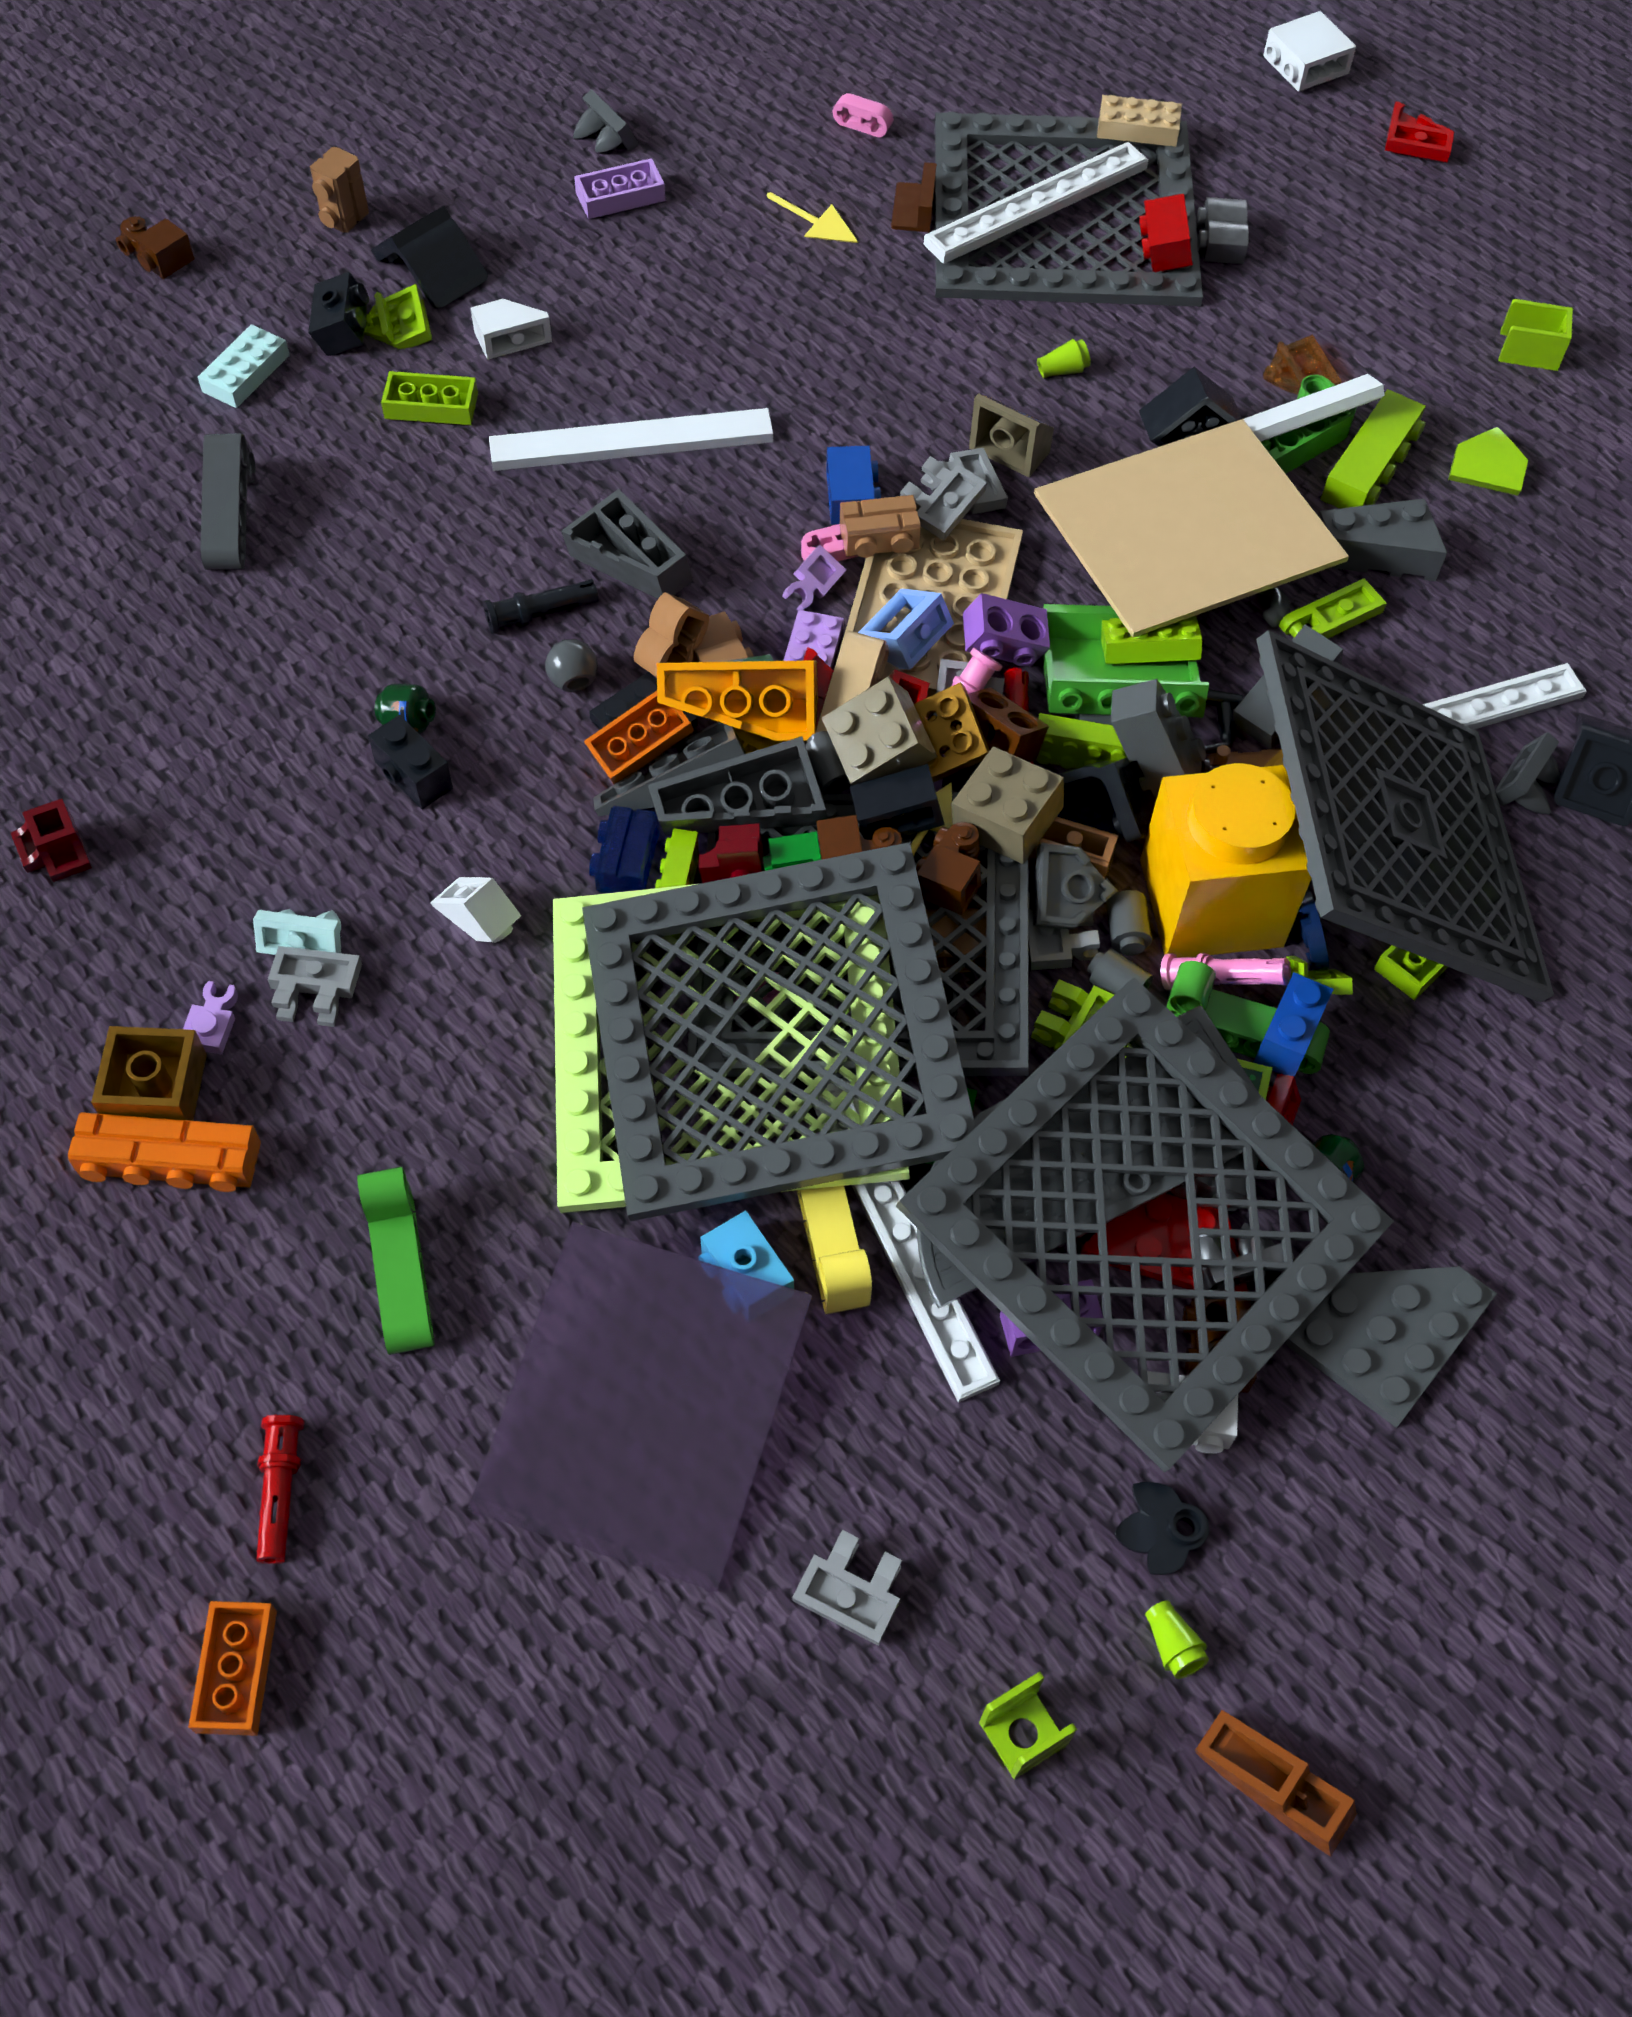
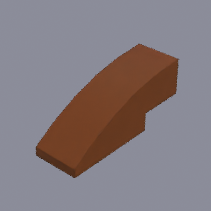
M1221 1710L1195 1749L1196 1754L1228 1782L1296 1834L1330 1857L1357 1815L1354 1799L1311 1773L1308 1763Z

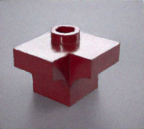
M62 798L22 812L25 823L19 829L10 833L27 873L46 866L51 880L55 882L92 868L74 819Z
M759 823L719 826V840L716 841V846L711 851L699 855V870L702 883L765 871L763 862L764 844Z

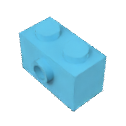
M746 1210L700 1237L702 1254L698 1256L702 1268L710 1279L718 1277L725 1287L722 1295L728 1307L734 1314L741 1311L748 1323L794 1296L793 1277Z

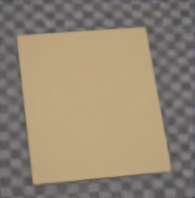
M1243 419L1035 488L1034 490L1035 497L1041 503L1133 638L1347 562L1349 555Z

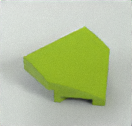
M416 284L385 299L380 292H376L374 295L376 303L366 316L364 334L397 349L414 347L432 340L423 294Z
M1496 427L1457 445L1448 480L1518 496L1522 489L1528 459L1507 435Z
M1286 956L1290 961L1291 977L1293 972L1333 988L1332 994L1353 995L1352 977L1337 969L1314 972V970H1308L1306 961L1297 956Z

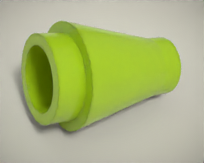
M1071 339L1047 355L1037 358L1038 369L1043 379L1050 376L1082 373L1084 368L1089 367L1091 364L1089 351L1083 339L1078 341Z
M1166 1600L1157 1603L1145 1613L1150 1623L1164 1669L1171 1671L1176 1679L1188 1677L1208 1663L1209 1658L1205 1653L1207 1645L1176 1612L1170 1601Z

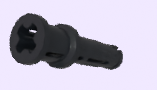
M589 579L577 584L536 594L525 595L524 593L517 592L513 594L512 598L496 602L485 600L483 601V608L489 629L494 634L498 633L499 628L518 623L526 626L532 622V618L598 603L599 598L593 579Z

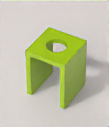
M1513 299L1500 330V335H1506L1507 337L1498 361L1558 371L1572 339L1573 308Z
M1041 1671L987 1704L979 1721L1013 1779L1018 1778L1066 1747L1077 1731L1073 1723L1059 1731L1038 1698L1037 1692L1045 1679ZM1027 1719L1036 1726L1038 1738L1033 1746L1020 1748L1012 1743L1009 1737V1727L1015 1720Z

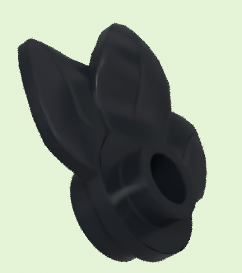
M1155 1482L1135 1483L1132 1486V1492L1139 1511L1124 1519L1116 1528L1114 1535L1128 1550L1148 1554L1147 1567L1150 1574H1172L1183 1567L1188 1552L1197 1550L1205 1543L1209 1535L1207 1517L1196 1506L1182 1503L1175 1491L1169 1486ZM1180 1521L1188 1522L1192 1526L1193 1534L1189 1536L1180 1534L1176 1524Z

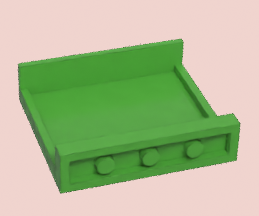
M1043 605V608L1047 609L1050 649L1042 655L1049 713L1111 715L1112 690L1158 679L1165 692H1170L1173 695L1176 708L1181 716L1204 717L1209 682L1200 681L1196 660L1106 664L1101 642L1102 620L1119 618L1111 606Z

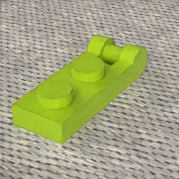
M1363 578L1290 612L1280 621L1279 627L1287 636L1291 634L1294 638L1303 628V625L1309 623L1313 630L1328 639L1383 613L1386 601Z

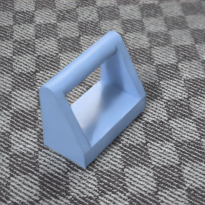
M900 589L858 633L886 640L889 647L887 662L899 669L911 670L952 627L954 622L942 593ZM904 606L911 610L891 633L880 632Z

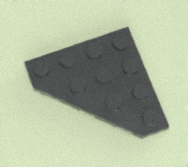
M1460 1266L1349 1273L1340 1280L1284 1344L1397 1428L1497 1293ZM1275 1278V1279L1271 1282V1284L1267 1287V1289L1273 1284V1282H1274L1277 1278Z

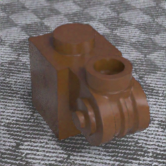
M136 216L125 219L120 225L121 234L116 237L119 249L126 256L134 254L147 272L153 271L162 279H165L195 260L188 234L167 218L147 229L145 220Z
M857 815L816 821L822 859L902 844L900 833L891 827L879 828L873 834L872 840L864 839L859 833Z
M960 822L952 825L950 828L942 826L938 830L934 839L933 849L928 857L923 856L916 866L923 900L957 914H964L981 886L980 861L976 860L980 853L979 833L976 826L971 823Z

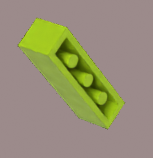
M1387 389L1384 393L1385 396L1380 399L1328 475L1320 500L1337 508L1374 505L1382 491V487L1379 486L1381 483L1388 485L1397 467L1395 462L1402 464L1411 447L1409 441L1416 442L1420 437L1426 423L1421 420L1426 405Z

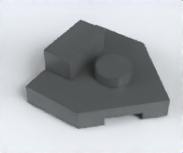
M1047 843L1037 845L1036 866L1031 869L1030 909H1034L1033 926L1073 930L1118 891L1092 865L1091 859L1081 847Z

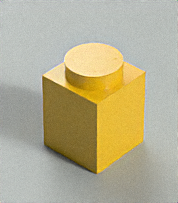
M1233 763L1219 766L1207 773L1162 778L1140 861L1164 955L1174 953L1177 957H1197L1200 953L1217 955L1284 947L1311 881V876L1307 870L1308 861L1303 840L1298 831L1299 822L1296 809L1290 796V783L1284 765L1258 767L1251 764Z

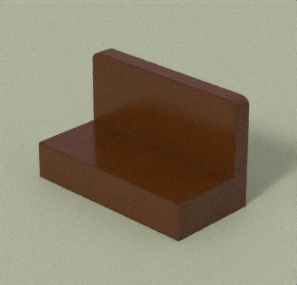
M924 162L921 184L897 182L891 222L892 229L930 233L937 163Z

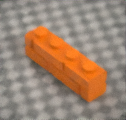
M81 1112L77 1118L74 1129L75 1136L72 1137L67 1155L77 1174L83 1179L92 1182H103L106 1180V1177H119L134 1185H147L150 1180L166 1181L170 1186L180 1189H189L193 1186V1183L208 1184L211 1188L221 1192H233L236 1190V1187H251L261 1140L252 1125Z

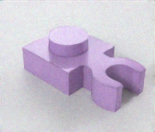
M819 544L793 573L800 581L793 582L783 592L782 597L787 599L793 592L799 593L802 597V603L796 610L804 611L813 602V593L821 599L843 575L846 569Z
M208 981L203 988V997L206 1001L204 1006H191L183 1029L195 1030L206 1052L222 1054L235 1021L233 1012L227 1010L235 1005L238 994L235 986L229 985L224 996L214 997L217 988L214 982Z

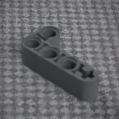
M243 433L205 434L201 559L205 570L244 569L247 483H255V480H252V473H256V464L253 451Z

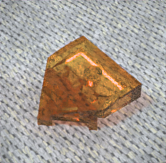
M1313 335L1285 345L1284 342H1279L1277 352L1270 366H1267L1263 373L1264 380L1296 395L1299 393L1302 380L1309 375L1324 376L1334 385L1342 383Z

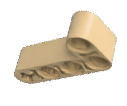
M847 630L840 648L816 733L827 731L822 717L875 685L876 680L880 681L882 679L889 656V647L886 640Z

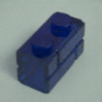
M613 806L610 810L608 821L601 820L598 830V843L602 844L600 853H592L589 866V875L595 877L596 890L598 892L616 893L646 889L660 833L656 812L640 809L633 811L632 808Z

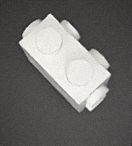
M1319 11L1270 28L1264 57L1299 92L1349 74L1356 45Z

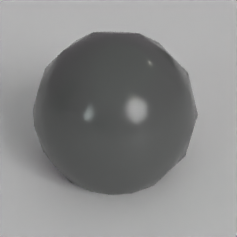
M564 639L553 645L547 654L545 669L548 678L555 687L566 692H576L587 688L593 683L598 671V661L596 654L588 644L578 639Z

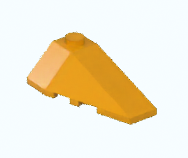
M817 661L656 663L657 703L775 741H788L801 736L803 740H808L810 736L816 733L818 703Z

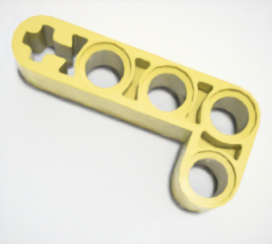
M836 1186L796 1190L803 1220L807 1221L804 1222L812 1260H816L813 1261L821 1300H825L822 1302L825 1314L870 1306L872 1279L869 1262L865 1250L859 1249L845 1187Z

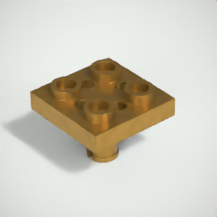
M961 682L914 704L938 756L926 763L929 766L933 783L983 761L989 752V748L966 687ZM931 713H937V716L933 715L931 719L928 720V717ZM957 722L962 723V726L958 724L956 728L953 725Z

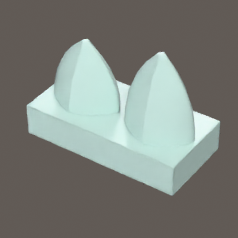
M291 909L280 912L258 910L253 918L256 952L276 955L278 946L341 953V921L333 910L316 917L296 915Z

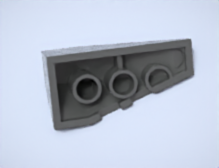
M716 722L684 740L686 748L677 754H661L654 759L655 762L644 775L641 772L631 773L593 797L594 809L597 815L604 816L654 808L648 784L747 754L735 728Z

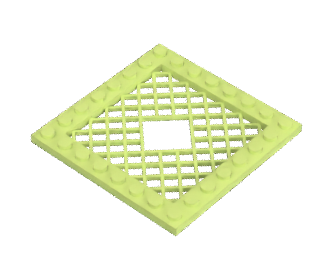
M691 885L553 899L557 1206L561 1213L626 1207L619 1156L608 1147L616 1139L615 1129L613 1128L602 1139V1113L612 1121L613 1115L612 1110L607 1107L611 1103L609 1092L601 1100V1074L606 1078L607 1074L604 1058L600 1060L601 1033L582 907ZM878 894L867 896L880 904ZM848 900L825 905L840 912ZM857 902L847 917L865 926L875 911ZM807 908L785 912V914L792 918H800ZM816 910L812 916L813 918L806 926L814 929L822 920L831 924L834 919ZM882 916L871 931L887 940ZM765 917L745 920L744 922L747 924L762 922ZM776 918L764 934L770 936L781 924L790 930L792 927ZM841 924L830 940L838 943L845 936V948L847 949L858 933ZM734 927L723 942L731 946L727 941L739 928ZM709 928L702 929L714 937L717 935ZM800 932L788 948L794 950L803 940L814 946L816 941ZM671 935L661 937L672 945L678 941ZM693 935V936L690 938V940L686 943V945H687L696 935ZM865 938L855 951V954L872 963L883 947ZM758 941L747 956L750 957L762 944L773 952L775 949ZM632 943L633 952L640 945V943L638 945ZM685 945L682 951L698 960L699 956ZM824 946L813 962L818 965L827 956L837 963L841 956ZM718 948L710 957V959L719 951ZM646 951L641 958L656 968L667 953L660 961H657ZM782 955L771 970L774 971L784 960L796 969L800 964ZM888 955L879 968L891 974ZM848 961L838 974V977L842 979L848 973V983L855 986L866 970ZM741 963V964L738 966V968L735 970V972H736L742 965H745V964ZM746 966V967L749 968L751 971H753L755 974L758 973L757 971L753 970L752 968ZM691 967L681 976V978L674 974L672 971H670L668 968L664 971V973L680 982L687 974V972L691 969ZM807 969L795 985L798 986L806 976L817 985H820L824 979ZM647 973L638 982L639 989L651 974ZM873 975L862 991L880 1001L891 984ZM765 977L761 984L766 981L779 991L778 995L766 1007L752 996L746 1003L781 1028L782 1031L754 1061L762 1065L771 1057L785 1068L779 1076L786 1079L819 1035L818 1033L810 1041L799 1033L796 1028L809 1014L823 1025H826L830 1019L815 1008L816 1006ZM716 980L709 986V988L703 994L700 995L705 996L706 993L713 986V984L716 982ZM832 983L820 999L823 1000L829 993L840 1002H843L847 996L835 988L836 985ZM690 985L688 986L690 989H692V990H694L695 992L699 993L697 990H695V989H694L693 987H691ZM671 987L661 998H658L651 991L646 996L662 1005L674 988ZM731 990V991H732L733 993H735L738 997H740V994H738V993H736L735 991ZM786 998H789L802 1008L789 1024L773 1013ZM856 998L845 1014L847 1015L851 1011V1017L863 1024L874 1007ZM892 998L887 1005L894 1009ZM695 1001L683 1015H680L673 1008L670 1010L687 1019L699 1003ZM651 1008L643 1016L644 1026L648 1024L657 1011ZM881 1013L870 1029L888 1039L896 1029L895 1020ZM839 1021L832 1031L848 1044L857 1030L852 1028V1036L838 1026L841 1022ZM674 1023L662 1037L654 1030L652 1033L669 1042L681 1026ZM789 1035L805 1047L792 1062H789L775 1051ZM864 1035L854 1049V1053L871 1062L882 1048V1045ZM655 1044L648 1050L650 1061L662 1050V1048ZM821 1048L815 1053L816 1056L828 1064L824 1068L827 1071L840 1055L838 1053L833 1058ZM889 1051L878 1067L897 1077L900 1073L898 1055ZM678 1059L664 1075L672 1079L687 1064ZM855 1064V1075L842 1065L838 1072L851 1081L850 1085L852 1086L855 1085L866 1070ZM748 1067L734 1081V1084L742 1087L755 1071ZM695 1069L693 1072L700 1076V1078L688 1090L697 1094L712 1079ZM803 1071L797 1077L808 1086L804 1092L809 1095L822 1080V1077L819 1075L813 1080ZM872 1074L861 1091L879 1102L891 1084ZM761 1077L757 1084L765 1091L758 1098L766 1103L780 1086L773 1082L770 1084ZM657 1081L654 1084L655 1096L664 1087H666L667 1089H669V1087ZM719 1084L716 1090L722 1095L713 1106L721 1109L729 1100L733 1101L736 1094ZM825 1089L820 1096L831 1103L829 1107L836 1110L848 1093L842 1091L838 1097H835ZM898 1089L886 1106L904 1117L902 1091ZM676 1093V1096L680 1099L669 1109L668 1113L675 1117L686 1104L692 1107L694 1103ZM784 1095L780 1102L788 1108L783 1114L791 1118L799 1111L805 1101L797 1098L793 1102ZM858 1100L859 1114L850 1107H848L844 1114L862 1126L874 1108ZM743 1101L739 1108L745 1113L738 1121L745 1125L751 1118L756 1119L760 1114L757 1112L759 1108L753 1104L750 1106ZM701 1108L698 1113L702 1117L692 1128L700 1132L708 1122L715 1125L718 1118ZM807 1113L803 1120L811 1125L809 1130L817 1133L822 1130L830 1117L822 1113L816 1120ZM881 1113L874 1124L892 1121V1119ZM659 1117L661 1131L666 1126L672 1131L676 1128ZM766 1119L762 1124L767 1129L763 1137L771 1140L774 1136L779 1138L783 1132L781 1128L785 1124L779 1120H776L773 1124ZM725 1125L721 1130L724 1135L717 1144L725 1147L731 1140L738 1143L742 1137L737 1134L738 1130ZM683 1132L680 1136L681 1139L671 1151L688 1160L693 1153H679L688 1144L696 1149L700 1142ZM756 1142L752 1146L748 1143L744 1150L761 1147L762 1145ZM707 1149L701 1158L719 1154L711 1149ZM603 1153L613 1161H603ZM665 1156L666 1165L676 1164ZM909 1166L787 1191L910 1179Z

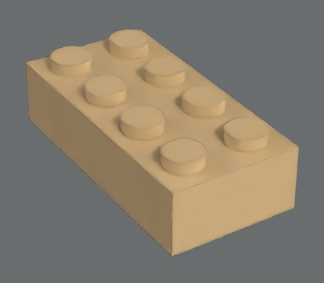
M1102 95L1097 138L1176 147L1180 130L1182 104L1153 99L1144 100L1134 97Z

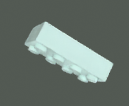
M251 324L198 376L202 392L238 408L290 355L286 340Z

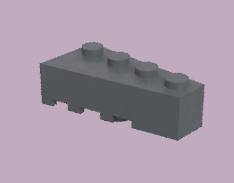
M802 736L648 784L655 811L665 836L672 835L673 828L696 831L698 833L719 832V826L759 823L760 829L817 825L816 821L828 819Z

